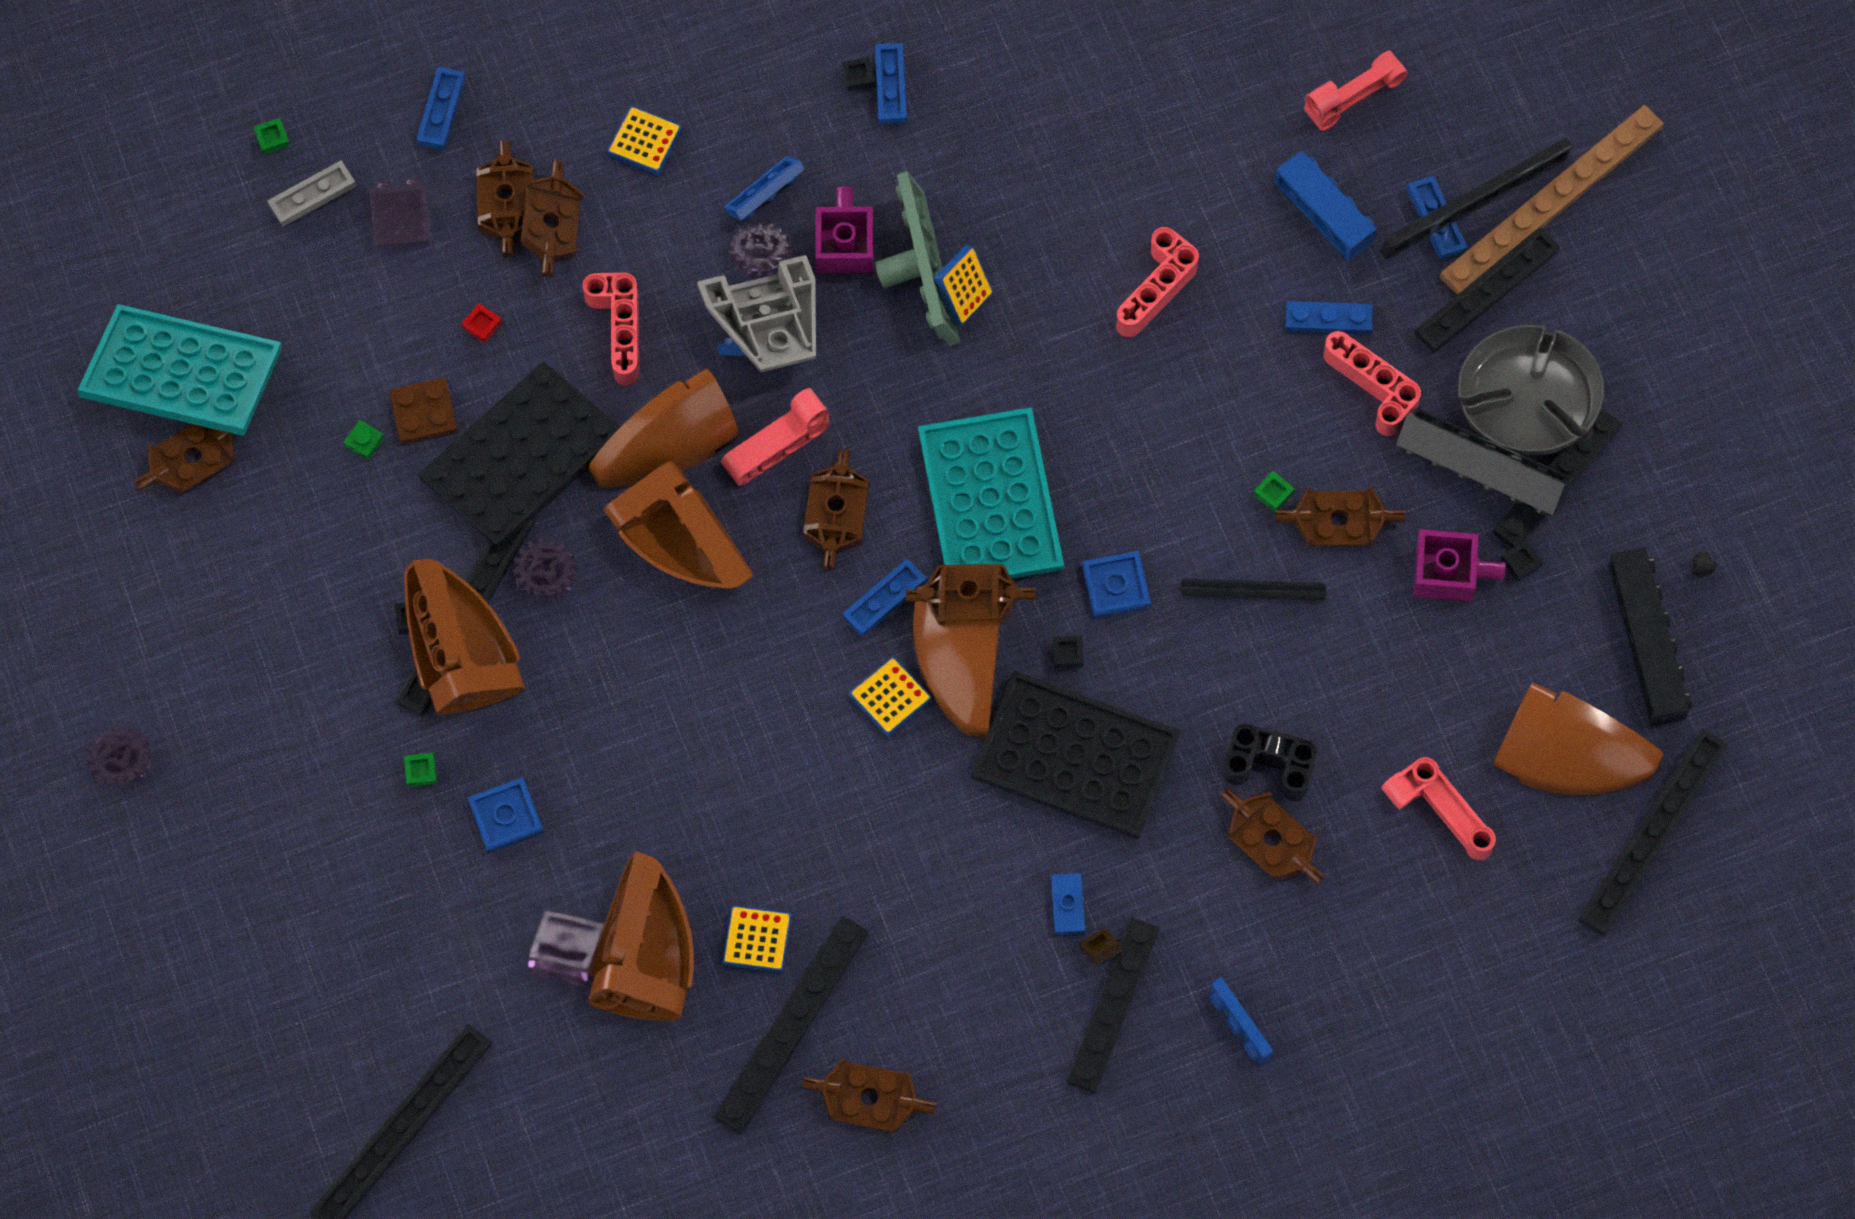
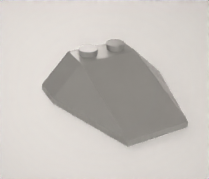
M806 255L780 261L778 274L731 286L728 285L725 275L697 282L706 309L760 372L816 359L815 276Z

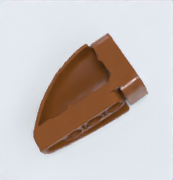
M673 461L658 467L612 500L604 508L605 513L618 530V534L627 545L643 559L667 574L695 585L729 590L741 588L755 578L752 570L698 490L692 487V484L678 464Z
M420 559L411 562L404 573L405 604L410 642L420 685L423 689H429L437 715L455 714L481 708L522 693L525 690V686L516 664L520 660V655L506 627L490 605L465 580L438 561Z
M636 851L631 855L625 866L604 925L591 969V976L594 979L588 1003L597 1009L622 1016L656 1021H678L682 1015L687 991L690 990L693 981L694 950L692 933L681 898L662 865L655 858Z

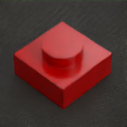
M478 303L461 325L462 329L485 344L502 324V318Z

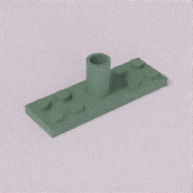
M908 171L897 174L899 185L896 186V192L900 202L904 203L905 210L902 211V218L906 227L910 228L914 249L876 261L878 277L884 288L921 277L923 286L920 287V293L924 303L928 304L929 312H926V319L931 329L935 328L939 339L943 338L949 346L959 344L961 342L957 326L953 324L933 279L943 267L925 193Z

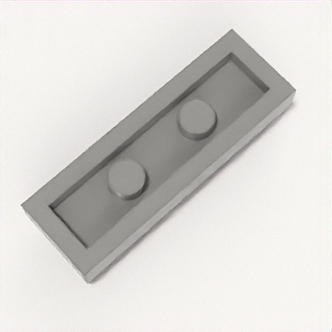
M341 160L267 200L281 226L284 227L355 188L356 183Z

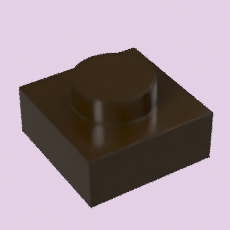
M1105 928L1079 942L1081 951L1096 966L1122 952L1119 941Z

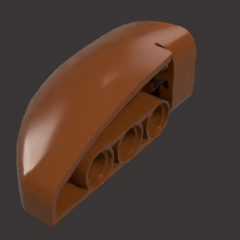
M706 368L684 383L677 381L653 398L624 423L589 464L590 475L596 483L605 489L633 486L669 461L675 462L684 471L715 456V449H719L738 437L739 432L736 421L713 374Z
M974 585L965 586L962 590V595H974L977 587ZM923 586L918 587L916 590H923ZM924 601L915 602L913 641L919 670L927 689L938 707L962 733L971 737L986 738L990 726L999 638V620L941 621L942 624L938 625L928 604L924 603Z
M1532 682L1493 763L1494 767L1519 777L1521 784L1534 789L1572 796L1598 795L1628 789L1649 781L1654 777L1664 754L1648 740L1592 705L1565 691L1560 693L1555 702L1557 693Z

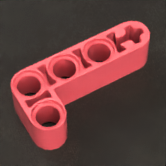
M1168 227L1158 228L1152 234L1151 255L1160 265L1118 308L1116 328L1120 335L1130 338L1139 334L1197 273L1198 250ZM1161 242H1166L1170 246L1161 247L1158 244ZM1182 259H1188L1192 263L1186 265L1180 263L1179 261ZM1167 278L1171 279L1173 282L1170 284H1165L1161 282V280ZM1151 298L1154 302L1145 303L1142 299Z
M624 272L590 274L584 279L582 285L585 302L591 308L611 309V364L614 379L622 386L632 385L639 377V295L636 279L633 275ZM622 288H630V289H631V290H630L629 292H627V293H621V292H619V290L622 289ZM593 289H602V292L598 294L590 293ZM625 313L631 315L627 319L619 318L620 315ZM622 340H631V343L628 345L619 344ZM623 360H628L627 370H623Z
M1336 331L1328 335L1323 354L1325 361L1383 402L1378 409L1376 429L1384 436L1396 435L1402 429L1407 413L1418 408L1421 397V389L1418 384L1346 333ZM1357 362L1364 363L1367 367L1358 368L1354 364ZM1386 379L1390 383L1387 385L1380 384L1377 380ZM1409 395L1413 400L1405 401L1400 396ZM1392 416L1396 421L1388 422L1383 417Z
M811 388L804 389L792 399L790 404L791 411L729 451L722 458L721 464L738 486L750 482L827 429L829 426V411Z

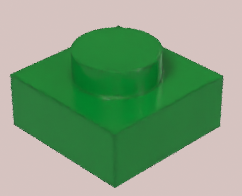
M280 118L253 127L263 155L290 147Z
M359 420L343 443L347 449L369 461L385 437L382 432Z
M1272 471L1254 490L1253 495L1275 512L1294 494L1295 488Z
M434 752L404 756L408 788L437 784Z

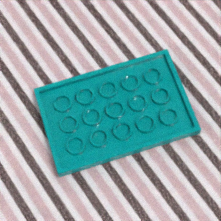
M117 304L80 383L78 396L245 436L282 351V344L270 339Z
M1032 407L918 426L944 565L1004 564L1011 579L1064 570V562Z

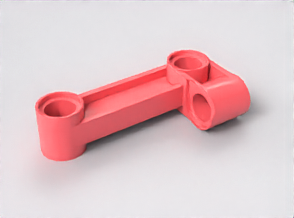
M1389 50L1382 53L1374 60L1371 69L1337 89V86L1332 81H1328L1305 96L1304 111L1321 131L1331 128L1340 119L1342 112L1385 85L1388 88H1394L1405 80L1408 71L1392 51Z
M1428 757L1418 759L1403 771L1393 775L1382 785L1381 789L1398 810H1401L1416 798L1419 799L1423 796L1465 847L1468 856L1472 859L1481 861L1491 855L1496 841L1494 832L1489 827H1486L1439 770V766L1433 759ZM1424 770L1429 772L1432 777L1422 779L1418 776L1417 772ZM1483 839L1487 842L1488 846L1485 848L1477 847L1473 840Z

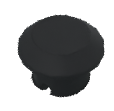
M1705 551L1699 552L1692 559L1695 566L1692 572L1700 577L1707 576L1715 571L1718 564L1715 561H1711L1709 553Z

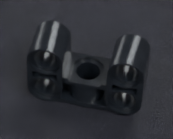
M1240 724L1233 731L1225 759L1223 775L1228 783L1242 785L1250 776L1253 762L1283 770L1281 792L1286 799L1298 801L1304 798L1308 791L1316 761L1317 749L1314 743L1307 739L1251 724ZM1240 737H1248L1252 740V743L1250 745H1242L1238 742V739ZM1299 752H1304L1310 756V759L1301 761L1295 755ZM1232 764H1240L1245 770L1234 772L1230 766ZM1297 779L1302 783V786L1293 788L1288 784V781Z

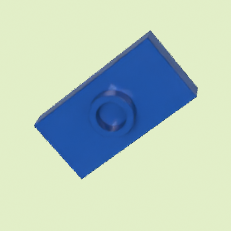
M1081 873L1051 875L1055 935L1085 934Z

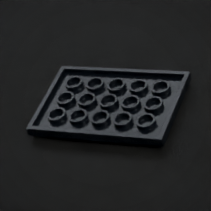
M543 361L425 467L418 476L423 483L499 549L589 467L596 454L620 426Z
M1013 671L972 771L971 779L1139 840L1180 736V730Z

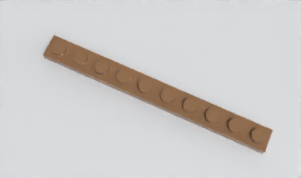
M1643 105L1443 270L1440 274V279L1458 295L1540 227L1543 228L1662 130L1664 123L1646 105Z

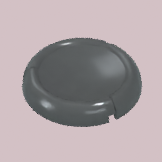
M1514 326L1488 336L1469 353L1459 376V401L1463 414L1471 428L1479 436L1524 456L1548 455L1575 444L1588 433L1595 423L1604 398L1602 373L1590 351L1578 340L1562 331L1555 329L1554 334L1546 333L1545 326Z

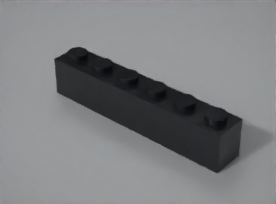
M1415 408L1407 413L1396 445L1404 448V452L1409 455L1427 458L1433 466L1449 468L1455 471L1458 477L1482 483L1481 486L1486 490L1492 492L1500 491L1508 495V499L1513 502L1531 505L1536 512L1542 515H1554L1562 509L1573 481V477L1419 408Z
M1646 547L1612 553L1608 562V568L1650 726L1685 720L1689 709L1692 708L1690 693L1684 691L1682 684L1685 676L1682 665H1677L1675 658L1677 654L1675 638L1670 637L1668 627H1670L1669 615L1667 610L1662 609L1660 602L1663 600L1662 588L1659 583H1655L1653 576L1656 571L1654 559L1652 556L1648 557Z

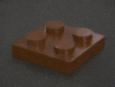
M446 377L389 390L401 445L458 433Z

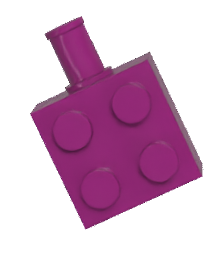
M841 186L836 188V207H816L815 259L817 274L873 273V207H853L854 189L851 187Z
M1420 529L1416 542L1413 597L1472 602L1478 578L1504 581L1505 562L1479 561V558H1477L1479 534Z

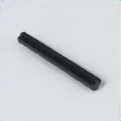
M1183 578L1181 580V594L1184 596L1323 601L1326 598V585L1324 583Z

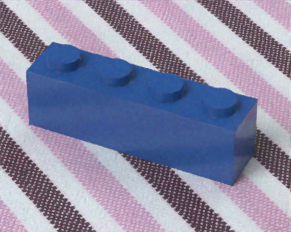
M1300 151L1276 169L1274 183L1347 261H1350L1374 242L1376 226L1372 219L1361 214L1354 200L1349 196H1344L1335 180L1330 176L1327 177L1320 170L1319 164L1313 157H1308L1303 151Z

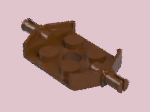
M503 140L499 141V155H497L496 159L476 169L478 228L480 232L501 240V255L503 257H507V247L509 257L514 255L513 240L522 235L526 186L534 180L533 166L512 157L510 150L511 142L505 140V150ZM503 189H509L513 192L511 197L507 199H501L497 195Z
M559 160L552 161L551 176L533 180L526 186L521 244L537 255L540 261H543L541 272L543 277L545 275L546 277H553L554 262L556 260L572 257L579 251V248L576 247L580 201L584 198L585 194L564 179V161L562 160L560 162ZM543 217L552 218L555 222V228L548 227L544 223Z
M192 424L155 447L150 443L148 445L150 470L147 474L134 480V483L139 491L155 482L156 485L160 484L178 494H182L235 462L234 438H236V435ZM191 452L201 454L200 459L194 463L187 462L186 456Z
M843 448L838 449L837 463L834 466L811 474L803 531L804 539L825 553L822 566L824 570H828L830 560V571L835 570L836 554L862 545V531L869 489V480L849 468L850 450L845 449L843 459ZM832 500H840L844 503V507L839 511H832L829 509L828 504Z
M1307 486L1296 509L1275 511V521L1293 522V526L1298 528L1308 546H1373L1383 525H1387V522H1405V510L1384 509V505L1372 486H1369L1368 491H1310V486ZM1336 514H1341L1346 517L1347 523L1338 526L1332 522L1331 518Z
M1004 564L939 565L928 584L923 586V590L906 589V602L924 601V603H927L938 625L942 624L941 621L999 620L1000 625H1002L1015 606L1016 601L1036 600V587L1018 588V585L1013 583ZM967 585H974L977 587V591L972 596L962 595L963 588Z
M1227 788L1220 798L1233 808L1232 812L1234 815L1228 838L1275 881L1298 874L1302 876L1306 874L1316 885H1319L1326 876L1311 861L1318 835L1315 834L1313 836L1277 804L1271 798L1272 793L1268 792L1243 800L1233 793L1230 788ZM1270 833L1276 834L1281 842L1277 846H1269L1264 841L1265 835Z
M842 1058L826 1076V1079L805 1076L802 1089L820 1092V1095L824 1097L830 1120L897 1133L911 1115L916 1114L917 1111L935 1115L937 1102L922 1100L916 1097L908 1070L905 1073L846 1062V1058ZM867 1091H873L878 1095L879 1099L874 1105H866L861 1101V1096Z

